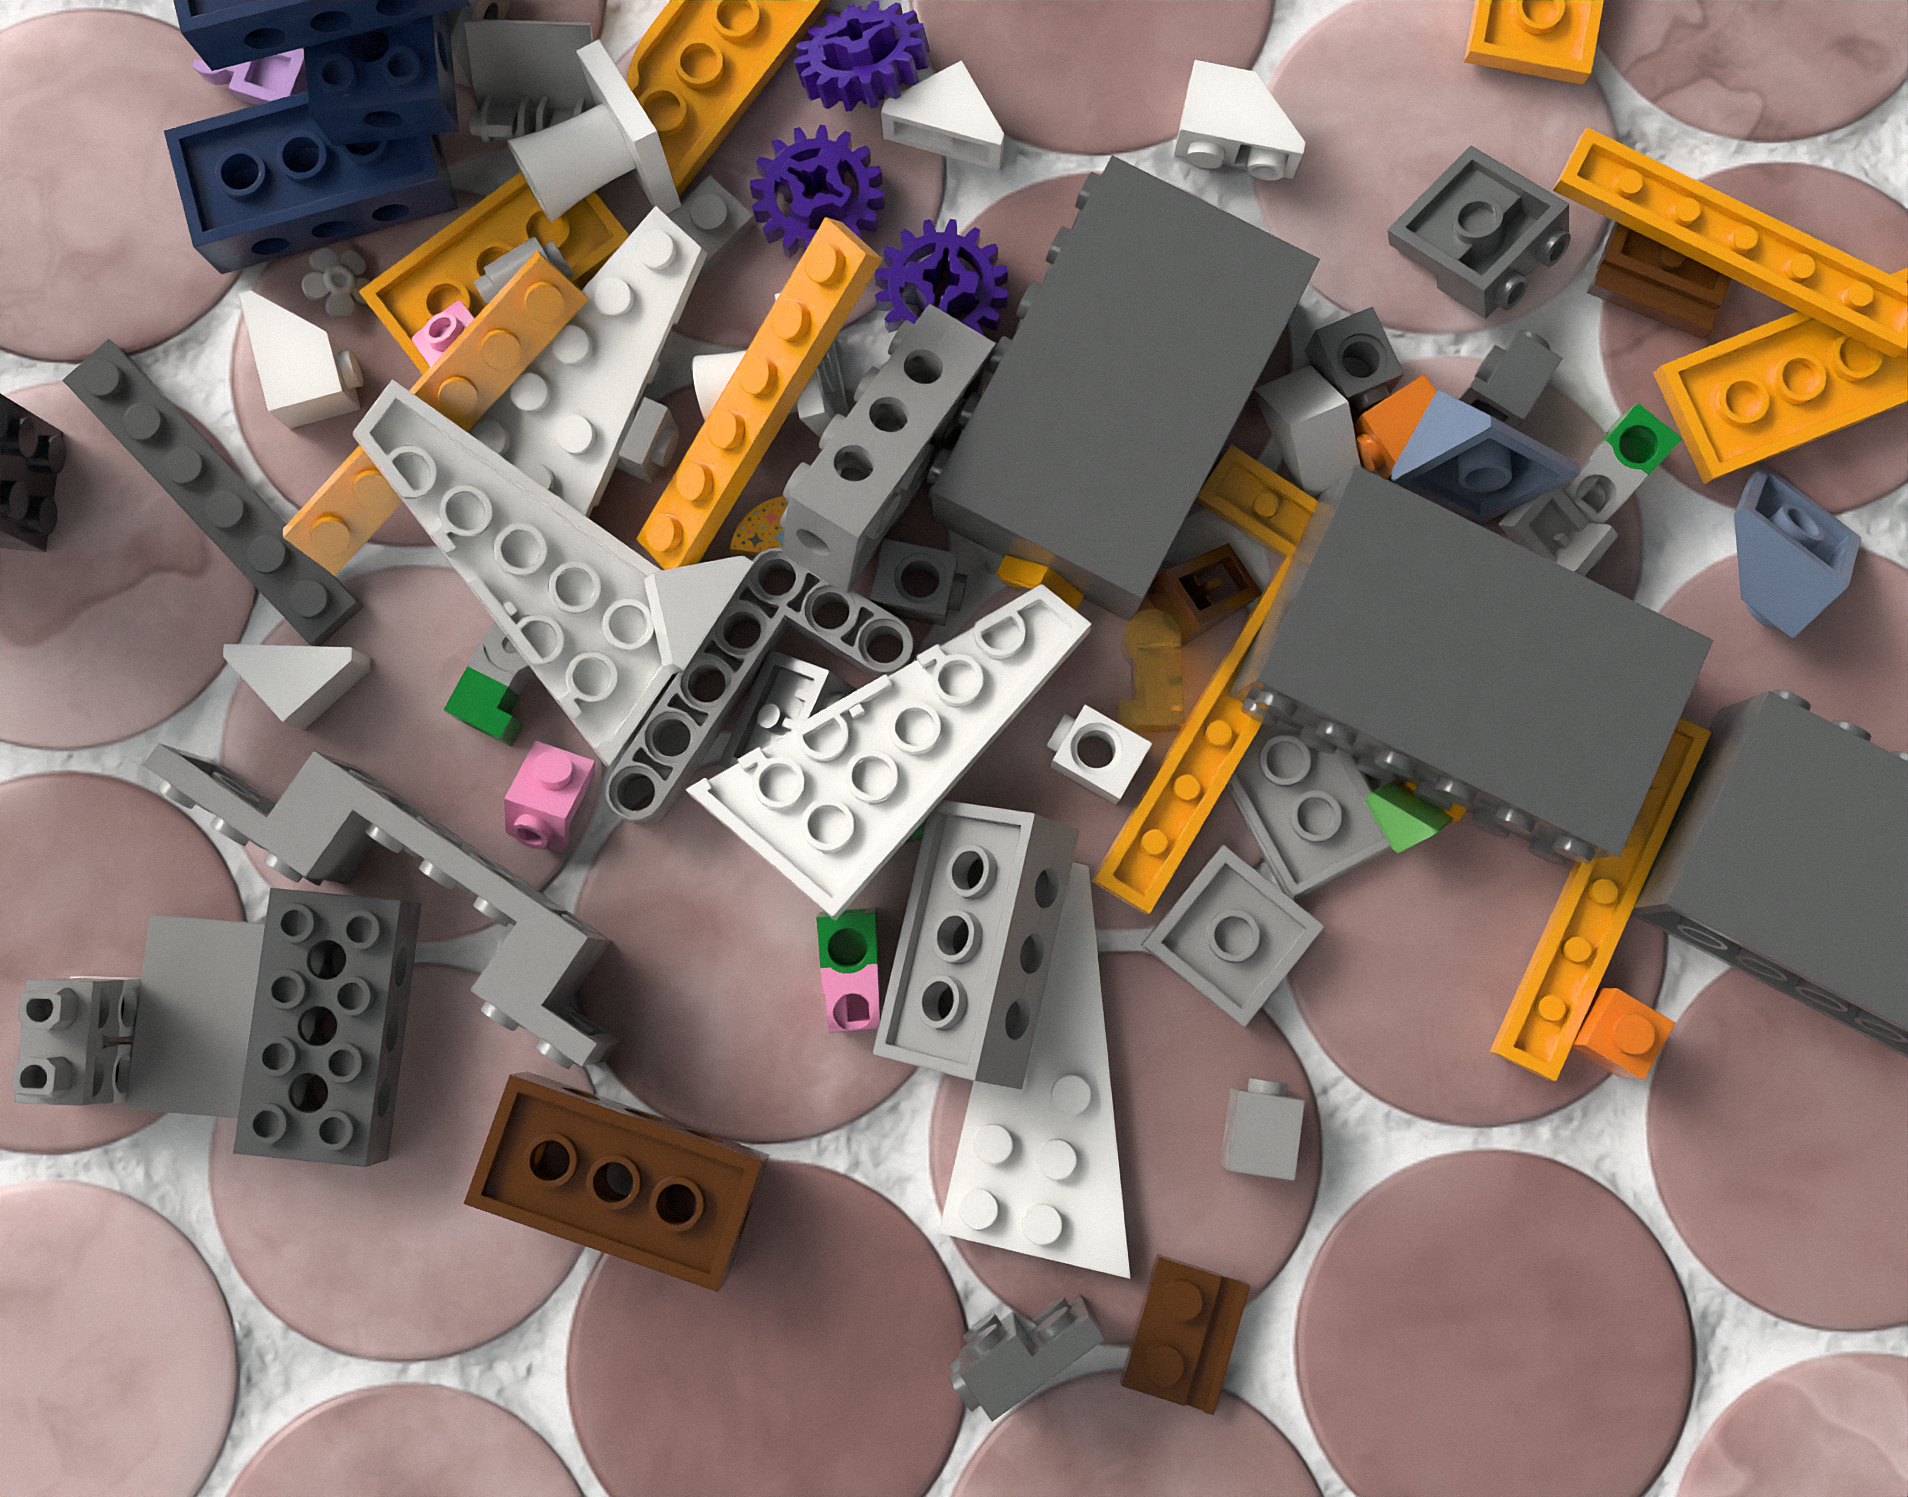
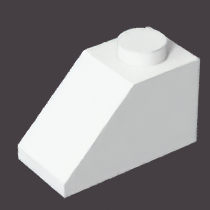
M250 290L239 293L269 413L287 428L291 429L361 409L356 388L363 386V377L359 363L352 350L345 351L326 331Z

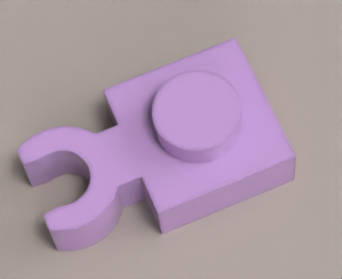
M303 49L211 71L202 60L194 59L192 64L198 74L208 83L214 85L230 83L228 89L236 99L254 105L304 92L306 86Z

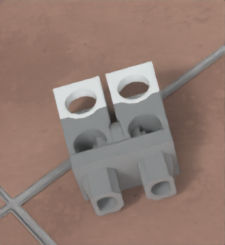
M71 976L70 978L26 979L24 994L20 995L18 1020L22 1024L18 1063L14 1065L12 1091L15 1092L14 1103L76 1106L126 1103L133 1044L104 1043V1038L134 1036L142 978ZM124 997V1011L121 1019V1004ZM119 1064L118 1079L115 1083L116 1067Z

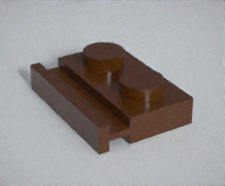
M1615 221L1597 265V272L1593 282L1589 285L1587 293L1703 339L1713 328V319L1716 311L1722 305L1732 278Z
M1156 1254L1121 1374V1386L1182 1406L1188 1405L1203 1410L1204 1413L1214 1415L1250 1285L1239 1279L1235 1280L1198 1266Z

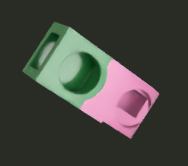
M877 907L844 910L836 921L822 911L816 917L822 994H825L829 1033L878 1029L882 1014Z

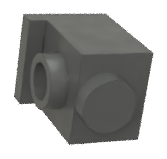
M1519 330L1505 350L1496 344L1492 347L1476 371L1475 379L1464 390L1458 400L1516 429L1529 414L1563 358L1552 352L1548 342L1541 336L1531 331Z

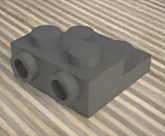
M1472 145L1387 229L1389 245L1435 273L1437 289L1484 319L1498 306L1504 310L1514 307L1527 289L1529 282L1527 276L1540 263L1546 267L1556 264L1566 252L1571 240V235L1569 234L1568 202Z
M1081 1295L1070 1303L1062 1296L1048 1304L1033 1317L1032 1321L1036 1328L1029 1333L1024 1329L1015 1314L1011 1312L1002 1320H999L997 1315L993 1313L982 1319L964 1334L963 1338L967 1344L960 1349V1356L949 1363L953 1372L949 1376V1380L971 1412L981 1406L991 1422H993L1105 1340L1096 1316Z

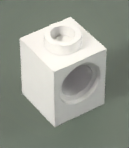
M1084 705L1077 719L1065 713L1049 740L1047 747L1057 752L1050 765L1052 769L1116 805L1152 743ZM1090 736L1102 738L1111 748V762L1102 768L1086 766L1078 756V743Z

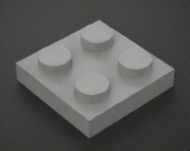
M1222 845L1141 946L1240 1027H1245L1325 926L1225 845Z

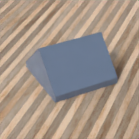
M1437 390L1391 470L1392 482L1481 525L1579 476L1580 467L1577 462L1496 418Z

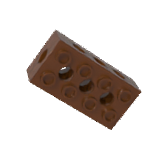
M525 1071L509 1075L464 1204L718 1292L728 1279L770 1154ZM552 1140L561 1143L569 1153L570 1164L565 1174L556 1172L548 1164L546 1151ZM612 1162L621 1163L630 1170L633 1177V1187L629 1195L619 1194L610 1187L607 1171ZM672 1184L685 1185L694 1193L697 1202L694 1215L683 1216L671 1208L668 1192Z

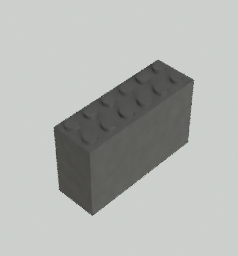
M1112 155L1101 176L1091 172L1087 177L1076 200L1075 207L1079 209V212L1073 223L1072 230L1062 226L1055 236L1046 257V262L1050 263V266L1044 277L1043 284L1032 281L1026 290L1016 313V316L1021 318L1013 340L1003 336L998 342L986 371L992 374L984 394L981 395L973 391L968 398L957 421V427L961 428L957 444L953 451L945 447L941 449L929 471L926 482L931 484L928 498L932 500L934 522L1002 557L1009 555L1050 567L1082 593L1085 600L1132 623L1291 319L1320 258Z
M1356 465L1321 493L1315 510L1292 556V561L1265 620L1253 640L1228 696L1242 702L1241 712L1258 722L1276 726L1278 721H1281L1300 730L1301 733L1298 739L1316 750L1334 754L1336 749H1339L1358 758L1356 767L1374 778L1392 782L1395 776L1405 782L1417 785L1414 796L1427 804L1444 810H1450L1453 802L1467 809V812L1474 815L1471 820L1474 826L1503 838H1507L1509 833L1517 835L1531 842L1528 851L1545 861L1562 866L1566 864L1567 860L1590 864L1592 859L1620 857L1714 640Z
M1768 691L1719 709L1708 730L1711 732V735L1631 915L1908 1058V753L1901 751L1890 753L1870 742L1871 735L1854 724L1837 720L1829 722L1810 712L1811 705L1808 701L1787 691Z

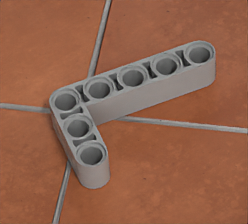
M769 548L760 552L752 560L754 563L685 670L678 672L610 775L606 785V799L610 808L618 816L638 825H651L665 817L756 680L769 650L775 651L790 627L874 679H878L885 674L888 677L913 663L914 645L909 628L900 619L851 588L848 593H845L782 554V548ZM777 569H786L794 573L796 581L788 593L773 596L763 590L765 578L771 572ZM829 602H839L849 609L847 621L836 629H825L815 622L818 610ZM743 621L758 623L761 626V634L753 646L746 649H737L729 644L730 632L736 624ZM881 635H891L902 642L903 650L895 661L879 663L868 655L870 643ZM709 673L723 675L726 679V688L717 700L713 702L696 700L695 686L702 676ZM682 725L688 727L690 731L688 748L677 756L663 755L660 749V740L663 733L673 726ZM640 778L651 779L655 787V796L652 803L640 811H631L625 801V793L628 786Z

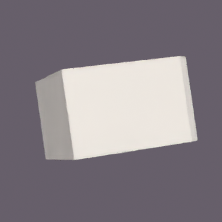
M962 60L900 92L901 96L894 99L891 97L884 101L881 111L883 139L1000 171L1003 161L1004 132Z
M1312 365L1254 389L1253 394L1296 487L1315 498L1320 496L1322 492L1354 466L1361 467L1349 402Z
M741 555L656 571L644 578L663 668L672 674L685 670L754 562Z
M224 644L223 657L277 717L283 723L301 730H305L364 677L371 667V658L351 647Z

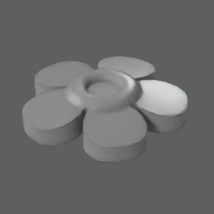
M320 247L310 255L309 263L315 272L305 275L301 281L302 290L307 298L320 300L328 295L325 301L326 312L338 319L347 318L353 312V303L360 306L368 305L358 292L371 282L366 278L359 277L365 272L367 267L366 261L360 254L347 250L338 260V256L332 249Z

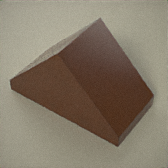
M1227 543L1163 571L1155 578L1147 597L1180 647L1258 599L1262 592L1231 545Z

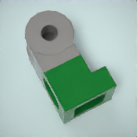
M1637 402L1616 420L1603 439L1586 457L1587 461L1580 468V475L1569 480L1562 490L1588 522L1603 524L1683 438Z
M496 622L489 628L478 645L443 710L455 719L512 747L523 724L510 714L528 680L536 677V674Z

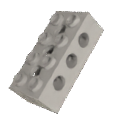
M930 303L915 324L906 320L890 343L888 354L891 357L883 368L879 370L872 366L862 378L854 395V401L857 403L847 417L837 414L825 429L819 442V448L822 451L813 464L810 466L802 462L788 480L783 492V496L788 499V506L780 520V526L785 528L782 554L845 593H848L882 544L883 538L887 537L927 480L929 471L943 447L948 449L960 433L961 428L957 427L958 418L972 392L975 391L981 394L988 372L986 371L996 343Z
M942 800L934 808L926 821L874 1045V1055L977 1082L1022 1090L1080 830L1028 812Z

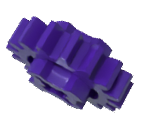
M872 1L867 10L862 11L861 6L848 5L846 10L840 12V18L831 13L825 16L827 25L824 28L809 27L806 31L810 41L797 43L796 46L799 57L794 59L802 87H805L808 98L811 101L821 98L823 107L826 109L835 106L839 101H843L846 112L852 111L860 101H863V104H868L870 108H875L878 106V102L884 99L885 94L897 99L901 96L898 86L902 83L916 85L919 82L917 70L926 69L929 66L926 53L930 52L924 25L919 23L917 13L914 10L903 14L900 3H894L886 10H881L879 1Z
M819 125L816 137L807 139L803 130L797 127L794 128V144L787 146L777 138L772 141L776 157L774 160L758 157L756 165L758 173L763 179L750 180L749 187L752 198L758 200L751 205L756 223L766 222L763 231L765 239L769 244L783 237L782 246L785 256L791 258L797 253L799 248L807 249L825 217L844 223L861 240V228L871 232L877 231L879 227L878 216L873 211L884 209L885 206L884 191L877 189L883 184L880 166L868 167L871 163L870 149L866 145L853 152L851 151V133L844 131L835 142L829 140L826 125ZM847 171L854 178L858 186V197L852 194V188L844 185V175ZM821 191H828V195L821 193ZM778 192L783 194L784 201L791 204L788 219L777 205ZM807 194L814 196L813 200L807 199Z
M928 219L924 220L923 235L918 238L907 229L900 232L903 247L901 251L893 247H885L883 257L884 262L889 268H880L875 271V284L884 289L875 294L877 311H890L884 318L885 328L889 333L897 331L906 320L914 324L918 320V317L906 307L902 298H906V304L917 305L922 313L929 303L935 306V294H933V291H936L939 282H942L945 270H948V283H950V286L946 288L945 295H941L940 305L936 308L955 319L963 313L969 314L959 321L983 335L982 325L988 329H998L1000 326V315L994 308L1007 307L1009 291L1000 286L1007 283L1008 270L1007 266H993L998 259V247L995 243L987 245L982 249L978 247L980 229L974 227L963 237L957 234L956 220L950 219L946 225L945 232H936L933 223ZM925 256H928L927 258H925V259H924L923 261H921L920 263H917V262H916V261H918L919 259H921V258H923V257H925ZM959 257L969 262L977 272L967 271Z

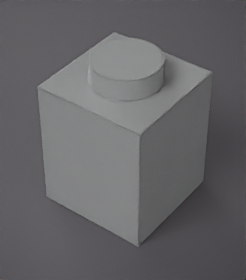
M1249 1078L1247 1090L1230 1088L1220 1165L1228 1171L1295 1181L1305 1101L1287 1096L1288 1084Z

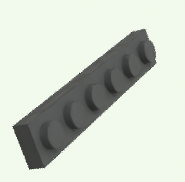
M108 339L62 380L309 645L320 647L364 607L336 576L283 538V528L287 524L117 344Z

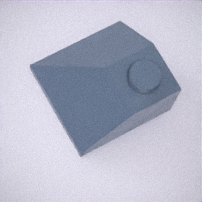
M1763 462L1758 463L1751 470L1734 514L1741 600L1747 604L1749 612L1758 622L1771 629L1778 627L1793 639L1849 587L1861 536Z

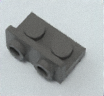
M770 649L718 765L729 769L739 763L738 759L758 747L762 750L797 729L799 723L852 694L857 689L827 669Z

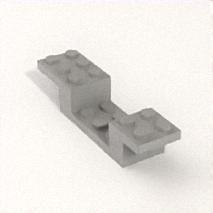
M158 743L143 764L144 767L163 779L157 787L163 794L189 809H193L197 805L216 815L211 822L213 828L238 844L246 846L248 841L258 847L267 850L270 853L264 862L281 875L295 882H299L304 878L318 886L324 880L347 884L376 842L396 853L403 850L414 857L420 855L425 859L419 867L424 874L450 890H453L456 886L464 892H474L479 896L473 904L477 910L502 926L507 927L509 923L514 926L471 988L472 992L486 1001L481 1008L485 1015L511 1031H515L518 1026L529 1030L541 1038L536 1049L566 1069H570L573 1063L582 1067L606 1062L620 1040L568 1005L612 940L355 765L313 751L277 804H275L209 758Z

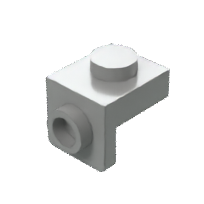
M644 397L640 408H636L634 412L636 417L620 449L619 459L615 468L654 484L661 466L666 467L675 453L679 441V432L669 408Z
M1559 486L1511 509L1498 524L1514 543L1584 577L1600 565L1605 551L1618 537V534L1611 525L1588 522Z

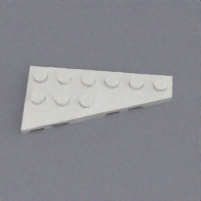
M655 206L582 290L589 298L585 305L467 433L589 518L593 507L598 506L619 459L620 449L636 417L634 412L646 384H651L660 365L657 359L672 325L677 324L708 253Z
M392 379L355 428L353 437L605 766H610L672 675L671 672L662 666L644 578L653 572L661 570Z
M1041 584L978 620L972 629L940 647L938 644L919 654L917 660L888 677L886 674L799 723L797 729L762 750L759 747L739 758V763L710 780H707V778L702 779L688 787L686 791L836 921L1091 632V623Z
M1073 862L1023 1088L1021 1090L973 1081L939 1233L1130 1279L1090 873L1088 865Z

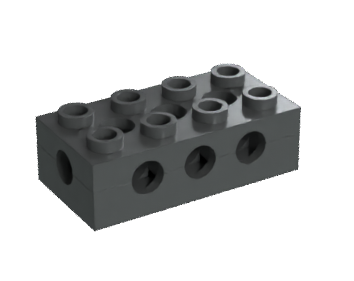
M270 888L233 1154L367 1167L388 1160L422 904L401 900ZM341 945L346 954V964L343 971L337 975L332 967V956L336 948ZM328 1011H332L337 1020V1031L332 1040L327 1038L323 1030V1020ZM319 1076L324 1079L328 1087V1098L324 1105L318 1102L314 1093L315 1082Z

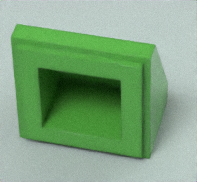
M1393 781L1384 784L1365 797V802L1392 849L1397 853L1437 834L1453 821L1451 816L1444 811L1421 801L1413 793Z

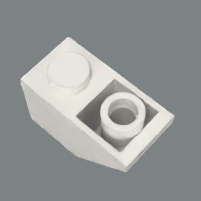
M1195 60L1186 93L1174 156L1187 158L1191 164L1202 168L1212 169L1224 165L1244 169L1251 176L1262 180H1278L1282 177L1293 179L1304 152L1305 141L1258 74L1254 71Z

